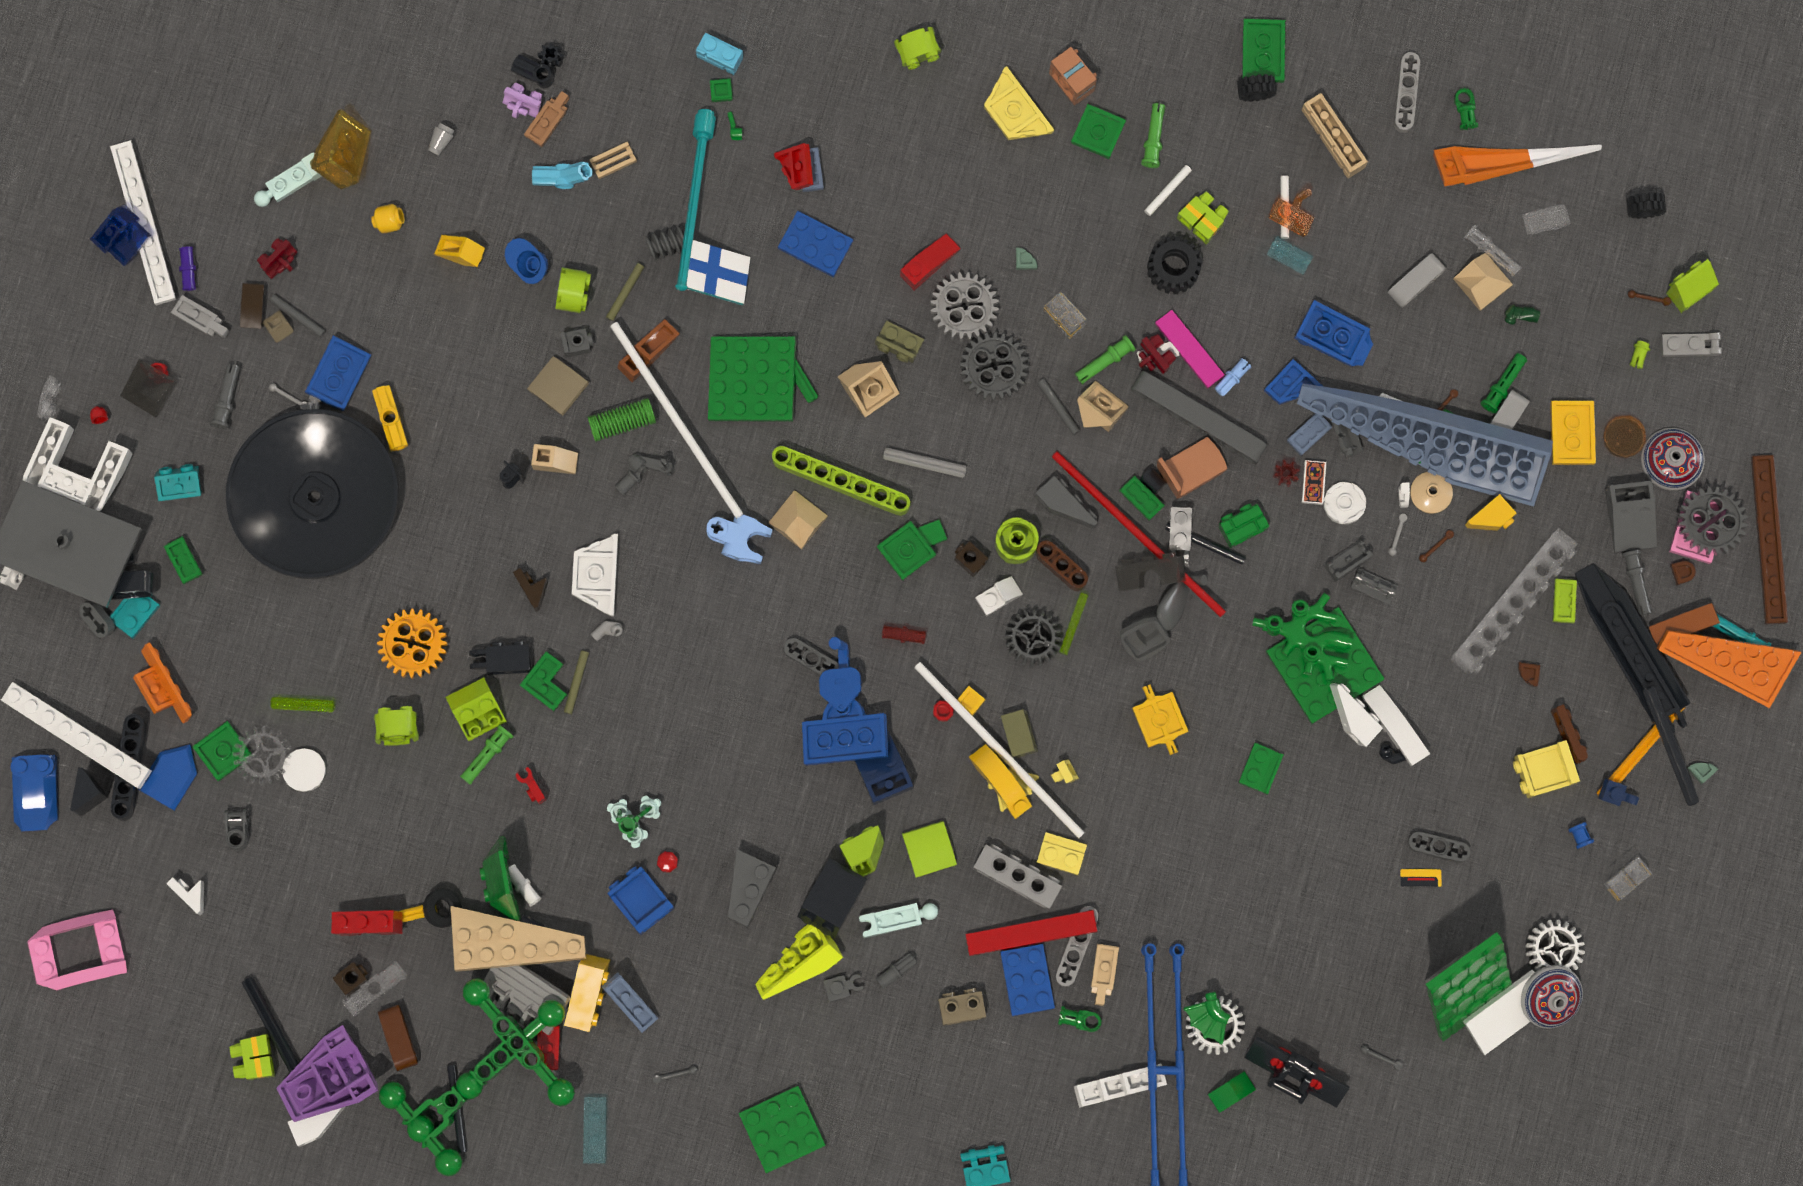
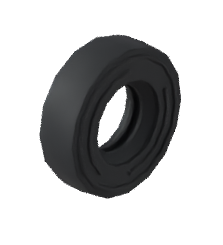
M441 888L434 890L427 895L423 902L424 916L435 927L445 928L452 926L451 906L462 908L461 901L456 893L449 889ZM439 900H444L448 903V915L440 916L436 912L435 905Z

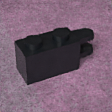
M524 641L512 642V645L503 646L501 642L491 643L485 649L469 651V656L472 657L486 656V662L471 663L470 669L472 670L486 669L488 675L520 674L531 671L530 646L525 644Z

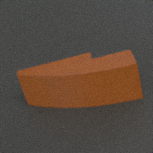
M664 319L639 341L634 348L647 368H649L680 333ZM629 354L618 363V369L632 383L641 375Z
M1710 603L1649 627V630L1658 647L1667 630L1695 634L1719 624L1720 621L1713 604Z

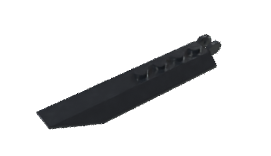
M1591 564L1576 572L1575 576L1590 617L1652 723L1655 722L1643 694V689L1648 686L1655 687L1672 732L1675 733V728L1669 716L1673 714L1679 726L1685 728L1687 723L1680 710L1691 703L1662 653L1656 649V643L1626 592L1595 564Z

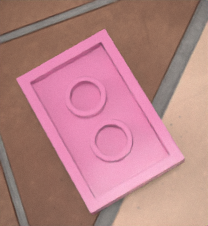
M1686 491L1684 500L1686 498L1691 499L1690 494L1692 491ZM1710 502L1711 509L1718 511V504ZM1723 510L1713 519H1710L1705 525L1700 527L1697 531L1700 533L1703 530H1705L1708 526H1710L1712 523H1715L1719 518L1726 514V510ZM1694 514V521L1696 523H1702L1701 516L1698 514ZM1678 518L1677 524L1683 520ZM1676 525L1669 552L1711 564L1714 556L1713 550L1707 556L1705 549L1698 553V546L1691 549L1692 542H1684L1687 535L1679 534L1684 528ZM1707 531V538L1709 540H1715L1714 533L1711 531Z

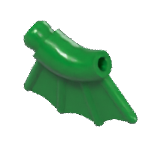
M1216 992L1206 993L1205 1002L1184 1007V1011L1190 1017V1026L1199 1029L1204 1039L1212 1038L1222 1045L1230 1014L1222 1010Z

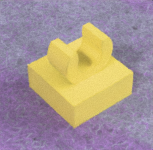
M1063 760L1056 764L1059 771L1051 775L1055 783L1063 779L1066 783H1072L1079 779L1070 760Z

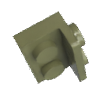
M889 321L885 322L879 336L875 339V345L878 346L877 349L887 354L891 352L897 355L896 358L905 363L908 361L914 362L924 342L923 338Z

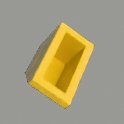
M441 235L434 254L464 266L478 267L485 248L467 237Z
M1499 494L1473 516L1465 526L1470 529L1498 531L1502 526L1504 529L1508 528L1515 521L1513 517L1517 513Z

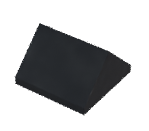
M78 767L70 810L77 815L83 816L108 797L91 773Z

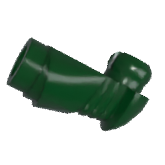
M1513 304L1505 311V322L1514 325L1517 318L1537 323L1540 311L1533 307H1517Z

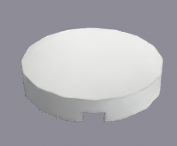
M1339 482L1334 484L1324 497V510L1327 516L1339 524L1356 522L1363 515L1366 508V497L1363 491L1353 483Z
M305 748L295 750L287 756L283 763V778L291 788L297 791H313L323 782L326 774L325 762L313 750Z

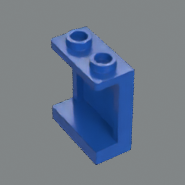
M635 866L626 873L627 878L622 882L619 880L614 882L609 887L610 891L607 894L641 936L675 908L641 866L637 869Z

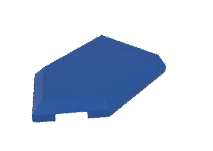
M190 744L160 752L150 768L152 772L142 788H138V790L175 811L197 776Z

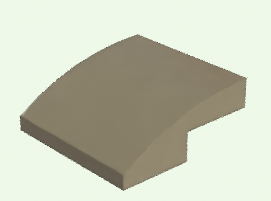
M553 356L527 390L563 416L589 383Z

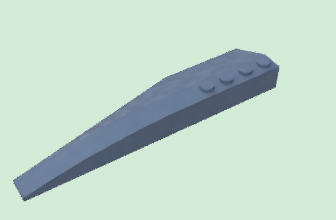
M1302 384L1297 404L1320 416L1324 415L1332 419L1331 422L1351 429L1350 432L1368 438V441L1394 455L1405 457L1415 466L1418 464L1426 468L1427 472L1444 477L1445 481L1450 484L1493 496L1500 494L1504 499L1533 507L1552 453V440L1385 397Z

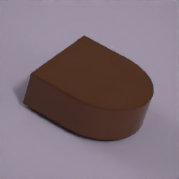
M1680 561L1670 565L1676 585L1687 583L1695 576V567L1689 561Z

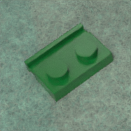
M1254 743L1238 783L1268 795L1284 754Z

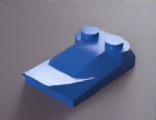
M1313 300L1294 337L1300 344L1310 346L1351 367L1363 366L1373 346L1370 338V328Z
M27 755L12 757L10 768L13 784L14 823L18 825L21 832L47 830L53 822L58 821L57 756Z

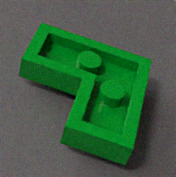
M545 652L522 681L520 687L555 712L567 694L551 681L564 665L548 652Z

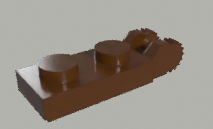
M1564 704L1552 709L1553 719L1562 740H1567L1574 763L1580 764L1588 758L1587 749L1585 746L1580 745V735L1577 729L1573 728L1570 711L1565 708Z

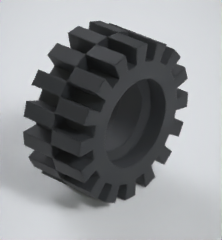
M1251 75L1237 81L1239 99L1245 102L1248 100L1249 102L1266 100V98L1270 99L1276 96L1275 77L1272 75Z
M1642 193L1641 195L1636 194L1626 199L1628 217L1645 219L1647 217L1661 216L1666 213L1665 195L1663 193Z

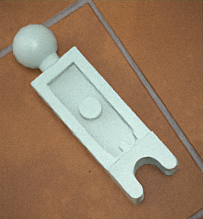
M309 154L301 159L299 163L266 182L265 184L269 190H261L255 194L254 202L260 207L267 206L272 197L278 203L311 181H315L325 175L326 170L324 166L312 167L318 161L316 154Z
M917 903L861 915L859 916L860 922H869L871 924V929L863 932V938L922 925L920 918L924 917L927 920L935 919L938 915V908L933 903H927L922 909L918 910Z

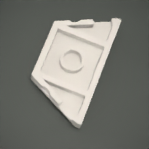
M613 534L609 538L574 551L572 595L609 616H614L618 534Z

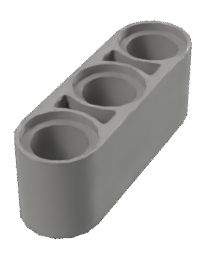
M1431 253L1387 293L1403 308L1447 268Z
M1511 390L1490 424L1512 430L1530 401L1514 390Z

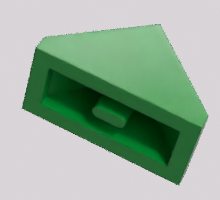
M1244 1071L1207 1095L1220 1113L1256 1089Z

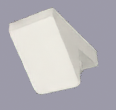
M1011 576L996 582L992 588L978 595L975 599L987 617L1022 596L1023 593Z
M172 877L167 885L201 916L204 913V882L200 880L188 892L187 890L190 887L181 878L177 881Z

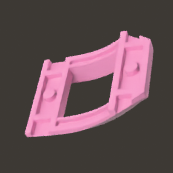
M113 909L44 926L27 941L36 984L58 991L74 985L127 973L126 960L124 959ZM93 925L102 966L58 977L49 936Z

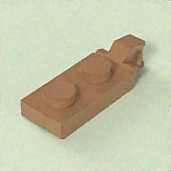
M561 91L556 100L553 98L549 101L547 100L524 133V136L542 148L566 114L567 107L565 105L570 99L569 95Z

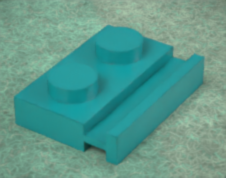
M150 597L123 599L110 615V618L114 625L134 639L160 605Z

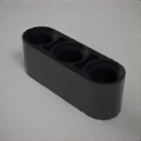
M150 571L123 572L111 600L151 597L153 595L154 573Z

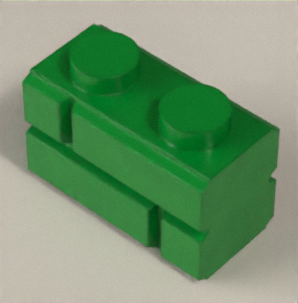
M1251 503L1239 509L1240 513L1233 516L1230 513L1221 518L1222 522L1219 523L1218 527L1229 548L1269 528V524L1258 504L1254 506Z

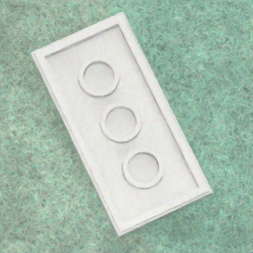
M1533 970L1529 971L1463 1020L1484 1055L1530 1022L1522 1011L1521 993L1527 980L1535 973Z

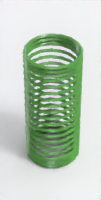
M649 398L641 399V404L639 401H637V404L634 402L633 405L630 403V407L628 404H626V407L623 405V410L619 406V410L615 408L614 411L612 408V413L610 410H608V414L606 411H604V414L601 412V417L599 413H597V417L595 414L588 416L595 442L601 441V436L603 440L605 436L608 439V433L611 438L612 433L614 436H616V433L619 435V430L621 434H623V430L626 433V427L629 432L630 427L632 430H634V427L638 429L637 424L641 429L640 421L643 427H645L644 421L646 426H648V420L650 425L656 424Z

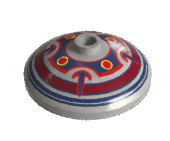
M1665 428L1655 432L1645 442L1641 451V466L1645 476L1655 486L1664 490L1678 491L1691 486L1698 480L1704 469L1705 456L1701 444L1691 433L1679 428ZM1673 453H1677L1679 455L1678 460L1672 457Z
M1552 965L1541 968L1530 976L1521 993L1522 1011L1526 1018L1538 1027L1546 1029L1560 1027L1569 1022L1578 1012L1583 999L1582 984L1577 975L1566 967Z

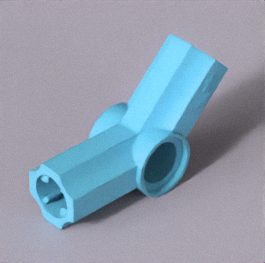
M587 162L557 164L555 167L533 166L532 184L555 186L559 189H572L574 184L587 181L592 176V169Z

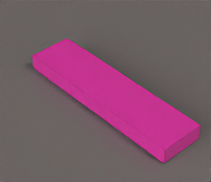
M1173 310L1155 322V325L1179 351L1180 356L1207 389L1224 377V373Z

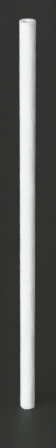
M618 322L613 323L610 326L736 519L740 518L743 512Z
M919 662L914 668L1055 815L1080 838L1085 832L935 676Z

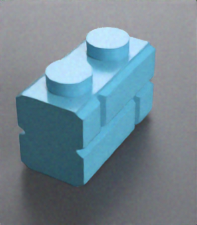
M705 33L696 49V56L735 75L743 60V51Z

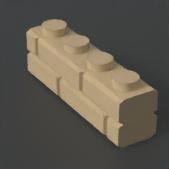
M1322 93L1304 103L1302 112L1317 134H1320L1321 140L1339 167L1344 169L1343 172L1346 177L1350 178L1363 170L1368 161Z

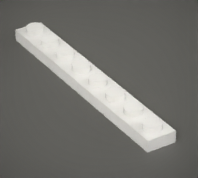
M130 140L110 146L154 304L157 306L176 300L133 144Z
M14 682L11 683L1 701L139 789L142 788L152 772L146 766Z

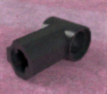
M520 54L515 58L511 68L513 73L537 83L541 88H548L553 84L554 76L547 65L539 64ZM541 73H548L547 78L543 80L538 79Z

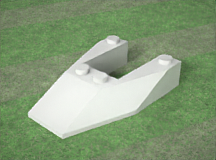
M50 417L23 475V481L101 511L122 478L133 455L128 448L108 441L92 479L58 467L74 429L70 425Z

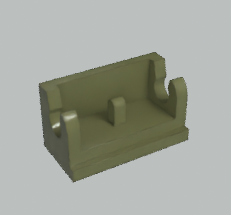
M1022 709L1002 715L1001 718L1012 757L1018 758L1038 752L1027 711Z

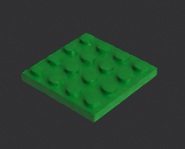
M711 337L708 420L793 422L796 338Z
M1339 607L1329 612L1338 614L1336 623L1318 619L1305 627L1306 633L1310 636H1318L1328 631H1339L1350 634L1349 636L1353 637L1351 649L1341 650L1332 647L1324 649L1327 655L1349 659L1347 668L1337 665L1332 666L1334 680L1325 681L1324 671L1320 664L1314 665L1312 675L1304 674L1306 664L1303 660L1304 648H1294L1288 657L1281 653L1287 643V639L1266 651V654L1311 725L1337 709L1330 688L1331 683L1344 684L1350 690L1349 694L1356 698L1384 681V677ZM1309 652L1311 656L1316 655L1314 652Z

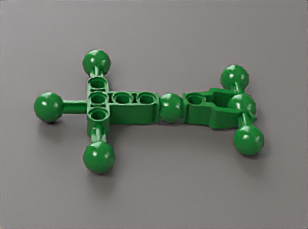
M479 978L471 979L463 987V997L468 1004L480 1006L493 1022L494 1032L501 1039L502 1043L482 1059L474 1069L461 1074L456 1081V1085L451 1087L452 1090L445 1092L439 1098L427 1099L415 1111L405 1101L406 1091L400 1083L391 1081L381 1087L379 1091L381 1104L388 1109H396L403 1117L402 1125H407L409 1137L415 1142L422 1143V1148L428 1147L436 1157L435 1166L439 1173L445 1176L457 1174L462 1167V1157L456 1150L446 1149L436 1137L453 1124V1116L465 1102L478 1097L482 1092L483 1086L488 1084L487 1081L494 1079L515 1059H518L526 1069H533L547 1085V1095L551 1103L561 1107L570 1104L574 1099L575 1090L572 1083L563 1078L558 1079L544 1063L543 1052L532 1040L546 1026L556 1027L564 1020V1007L557 1000L550 999L542 1002L538 1008V1017L522 1029L513 1017L509 1015L504 1016L489 998L490 989L484 980ZM503 1019L509 1023V1028L506 1032L500 1028V1022ZM517 1036L523 1040L521 1048H517L514 1044V1039ZM500 1051H504L507 1055L504 1063L498 1059ZM530 1053H534L537 1056V1063L535 1065L530 1064L528 1061ZM484 1065L490 1068V1075L488 1077H485L481 1072ZM451 1094H454L458 1099L455 1106L449 1102ZM431 1106L436 1107L437 1112L443 1115L444 1119L443 1123L435 1130L432 1120L425 1115H421Z

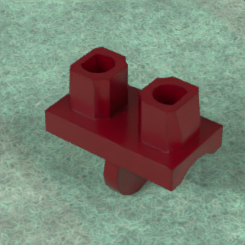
M277 238L271 245L274 252L270 256L264 253L257 259L261 265L260 268L270 279H273L278 273L281 274L285 269L291 272L293 268L289 264L298 253L288 240L282 241Z
M1157 334L1149 339L1147 337L1142 339L1140 346L1144 351L1138 354L1143 360L1139 364L1140 368L1142 369L1147 366L1150 371H1153L1157 367L1162 374L1168 372L1176 357L1170 350L1160 355L1157 349L1164 345L1161 337Z

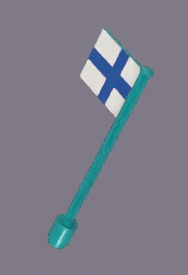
M700 109L695 115L692 133L697 140L678 281L675 288L679 291L688 289L743 305L750 257L693 240L706 143L713 138L716 121L713 111Z

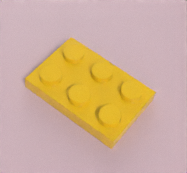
M1551 401L1552 465H1595L1594 401Z

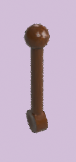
M1633 290L1628 292L1629 298L1637 297L1661 302L1664 306L1671 304L1669 297L1662 299L1638 294Z
M1455 389L1451 390L1450 396L1437 410L1442 411L1452 399L1458 396V391Z
M1448 530L1445 536L1426 554L1419 556V560L1423 563L1426 562L1427 557L1447 539L1453 538V531Z

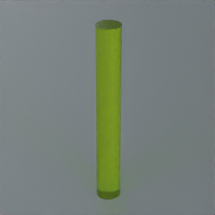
M1080 593L1059 651L1060 654H1068L1088 598L1087 594Z

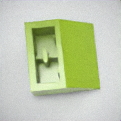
M1708 259L1703 263L1699 260L1690 267V270L1685 274L1681 273L1669 284L1670 289L1666 294L1681 313L1719 285L1711 262Z
M484 677L445 697L468 741L507 722Z
M878 825L864 829L862 834L856 837L845 839L839 846L849 869L863 877L874 872L881 855L884 840Z

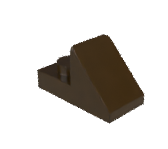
M519 568L513 574L537 612L540 610L548 581L544 578L531 586L530 584L533 583V580L527 571L523 573L521 568Z

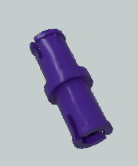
M193 247L179 248L181 259L179 272H182V290L193 291L196 289L194 273L196 266L193 261Z

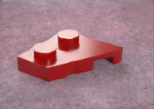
M802 143L774 153L775 159L780 160L783 166L781 170L787 176L788 183L792 189L800 190L813 185L809 144Z

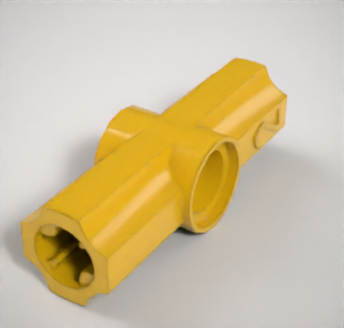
M390 385L377 387L372 390L390 451L402 450L408 447V443ZM394 414L396 417L393 422H385L387 415Z

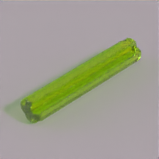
M272 697L270 706L272 709L334 712L335 702L323 699Z

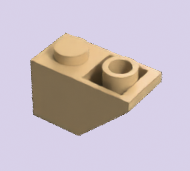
M534 444L531 465L533 470L576 474L578 453L556 446Z

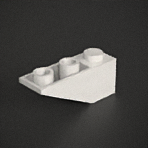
M1331 683L1330 688L1344 731L1358 745L1367 747L1383 729L1378 723L1380 720L1373 713H1368L1364 709L1365 705L1359 699H1354L1349 694L1350 690L1344 684Z
M345 1107L297 1122L293 1120L288 1121L297 1146L301 1147L321 1138Z

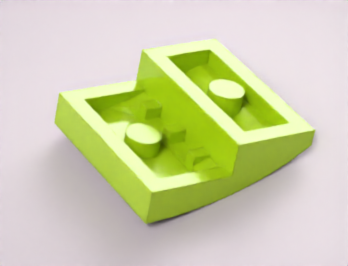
M944 821L902 833L915 877L957 865Z

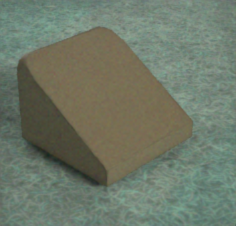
M280 310L262 322L276 343L293 333V329Z

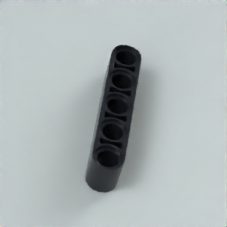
M130 714L123 723L119 750L141 763L147 724L139 715ZM139 720V728L131 730V722ZM131 741H136V749L133 751H128V743ZM115 775L111 813L118 820L127 821L134 813L137 787L118 775ZM128 783L130 791L122 794L121 786ZM126 805V813L119 816L117 813L118 807Z

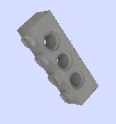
M991 844L990 847L985 845L973 870L1049 911L1062 887L1059 885L1060 881L1051 875L1045 877L1039 874L1041 870L1032 865L1024 866L1021 864L1022 860L1012 854L1009 857L1002 854V849L994 844ZM996 860H1002L1005 863V869L997 871L994 869L993 863ZM1020 870L1024 873V879L1022 881H1015L1012 873ZM1032 882H1042L1043 890L1040 892L1034 891L1031 887Z

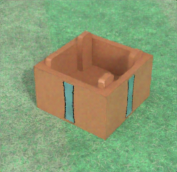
M1070 47L1051 61L1049 74L1075 106L1094 92L1097 74H1092L1077 55L1079 51L1077 49L1073 50Z

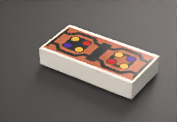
M1304 461L1301 503L1323 505L1326 462Z

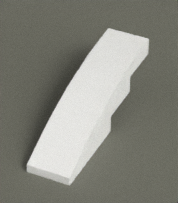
M1380 685L1362 696L1370 711L1380 720L1378 723L1383 727L1384 732H1387L1410 766L1430 755L1416 732Z
M1148 1067L1074 1086L1079 1108L1148 1090ZM1157 1075V1087L1167 1085L1165 1075Z

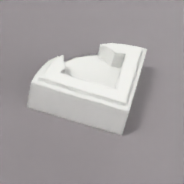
M1401 483L1398 487L1400 508H1407L1410 495L1409 483Z

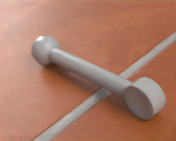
M274 383L269 385L270 391H276L284 397L288 398L289 400L295 402L296 404L300 405V408L302 410L307 409V402L299 401L298 399L294 398L293 396L289 395L283 390L277 388V385Z
M1401 514L1398 518L1400 522L1392 547L1388 550L1391 556L1397 553L1396 546L1403 523L1407 520L1406 514Z

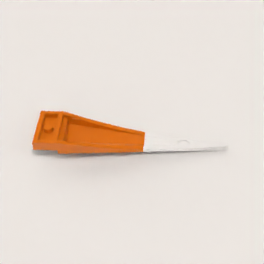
M1602 145L1546 149H1487L1453 146L1434 150L1433 156L1444 186L1460 183L1468 185L1599 151L1602 149Z

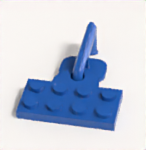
M832 637L829 640V646L831 649H838L839 669L826 670L819 678L820 695L829 702L823 712V719L802 722L804 765L888 757L887 716L884 713L865 715L862 705L854 700L861 692L860 672L849 665L848 644L837 637Z

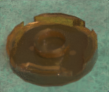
M1618 416L1607 424L1604 429L1603 440L1605 447L1610 453L1617 457L1628 458L1642 450L1646 443V432L1644 426L1632 416Z

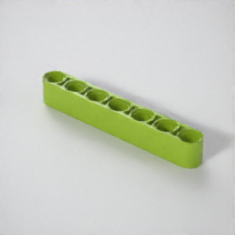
M784 446L775 448L772 453L773 464L781 470L895 515L902 516L909 511L910 499L904 493ZM779 453H784L788 458L784 462H779L776 456ZM799 461L807 463V467L803 470L797 469L795 465ZM818 469H825L827 475L820 478L816 476L815 472ZM842 476L846 478L847 482L844 485H838L835 480ZM863 484L867 490L864 493H858L855 487ZM883 492L887 497L884 501H878L875 498L876 493ZM897 500H903L906 502V507L898 509L894 503Z

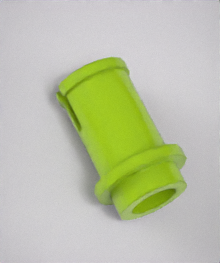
M1637 341L1634 344L1635 350L1629 364L1630 366L1635 368L1637 363V368L1643 369L1646 354L1650 351L1649 343Z

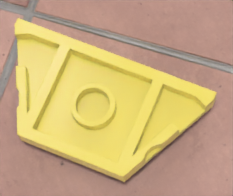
M1006 66L984 104L985 110L1008 140L1052 134L1054 132L1053 127Z

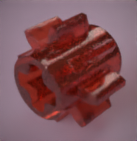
M1283 460L1281 467L1279 465L1275 466V470L1278 473H1275L1273 478H1278L1279 486L1282 483H1286L1287 487H1290L1291 481H1298V478L1294 475L1298 474L1300 469L1294 468V461L1291 464H1286V461ZM1286 470H1289V475L1287 477H1284V472Z

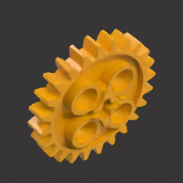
M411 609L408 615L405 610H402L401 617L394 613L395 620L393 621L388 618L387 621L390 625L381 626L385 633H378V636L383 639V641L377 642L378 646L383 647L378 653L381 655L385 654L381 661H389L386 667L388 669L395 667L393 673L396 675L401 671L403 678H405L407 673H409L411 679L414 678L415 673H418L420 678H422V671L431 674L429 668L432 666L437 669L438 667L435 662H443L440 654L447 653L442 649L443 646L448 645L446 641H442L447 635L446 633H439L443 626H436L438 623L437 618L430 621V613L424 617L423 610L421 609L417 615L414 609ZM403 626L410 627L408 635H400L399 632ZM423 632H431L429 640H420V635ZM394 638H400L407 642H412L415 639L417 644L430 646L431 649L427 650L416 645L410 648L407 643L396 642ZM398 646H402L405 649L401 656L394 655V649ZM417 652L425 653L423 661L417 662L414 660Z

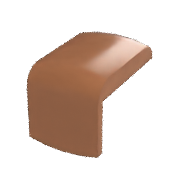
M1208 437L1165 462L1162 457L1157 461L1158 470L1177 499L1218 477L1228 469L1222 454Z

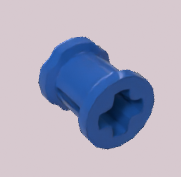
M1586 822L1568 829L1577 843V849L1594 842L1586 829Z

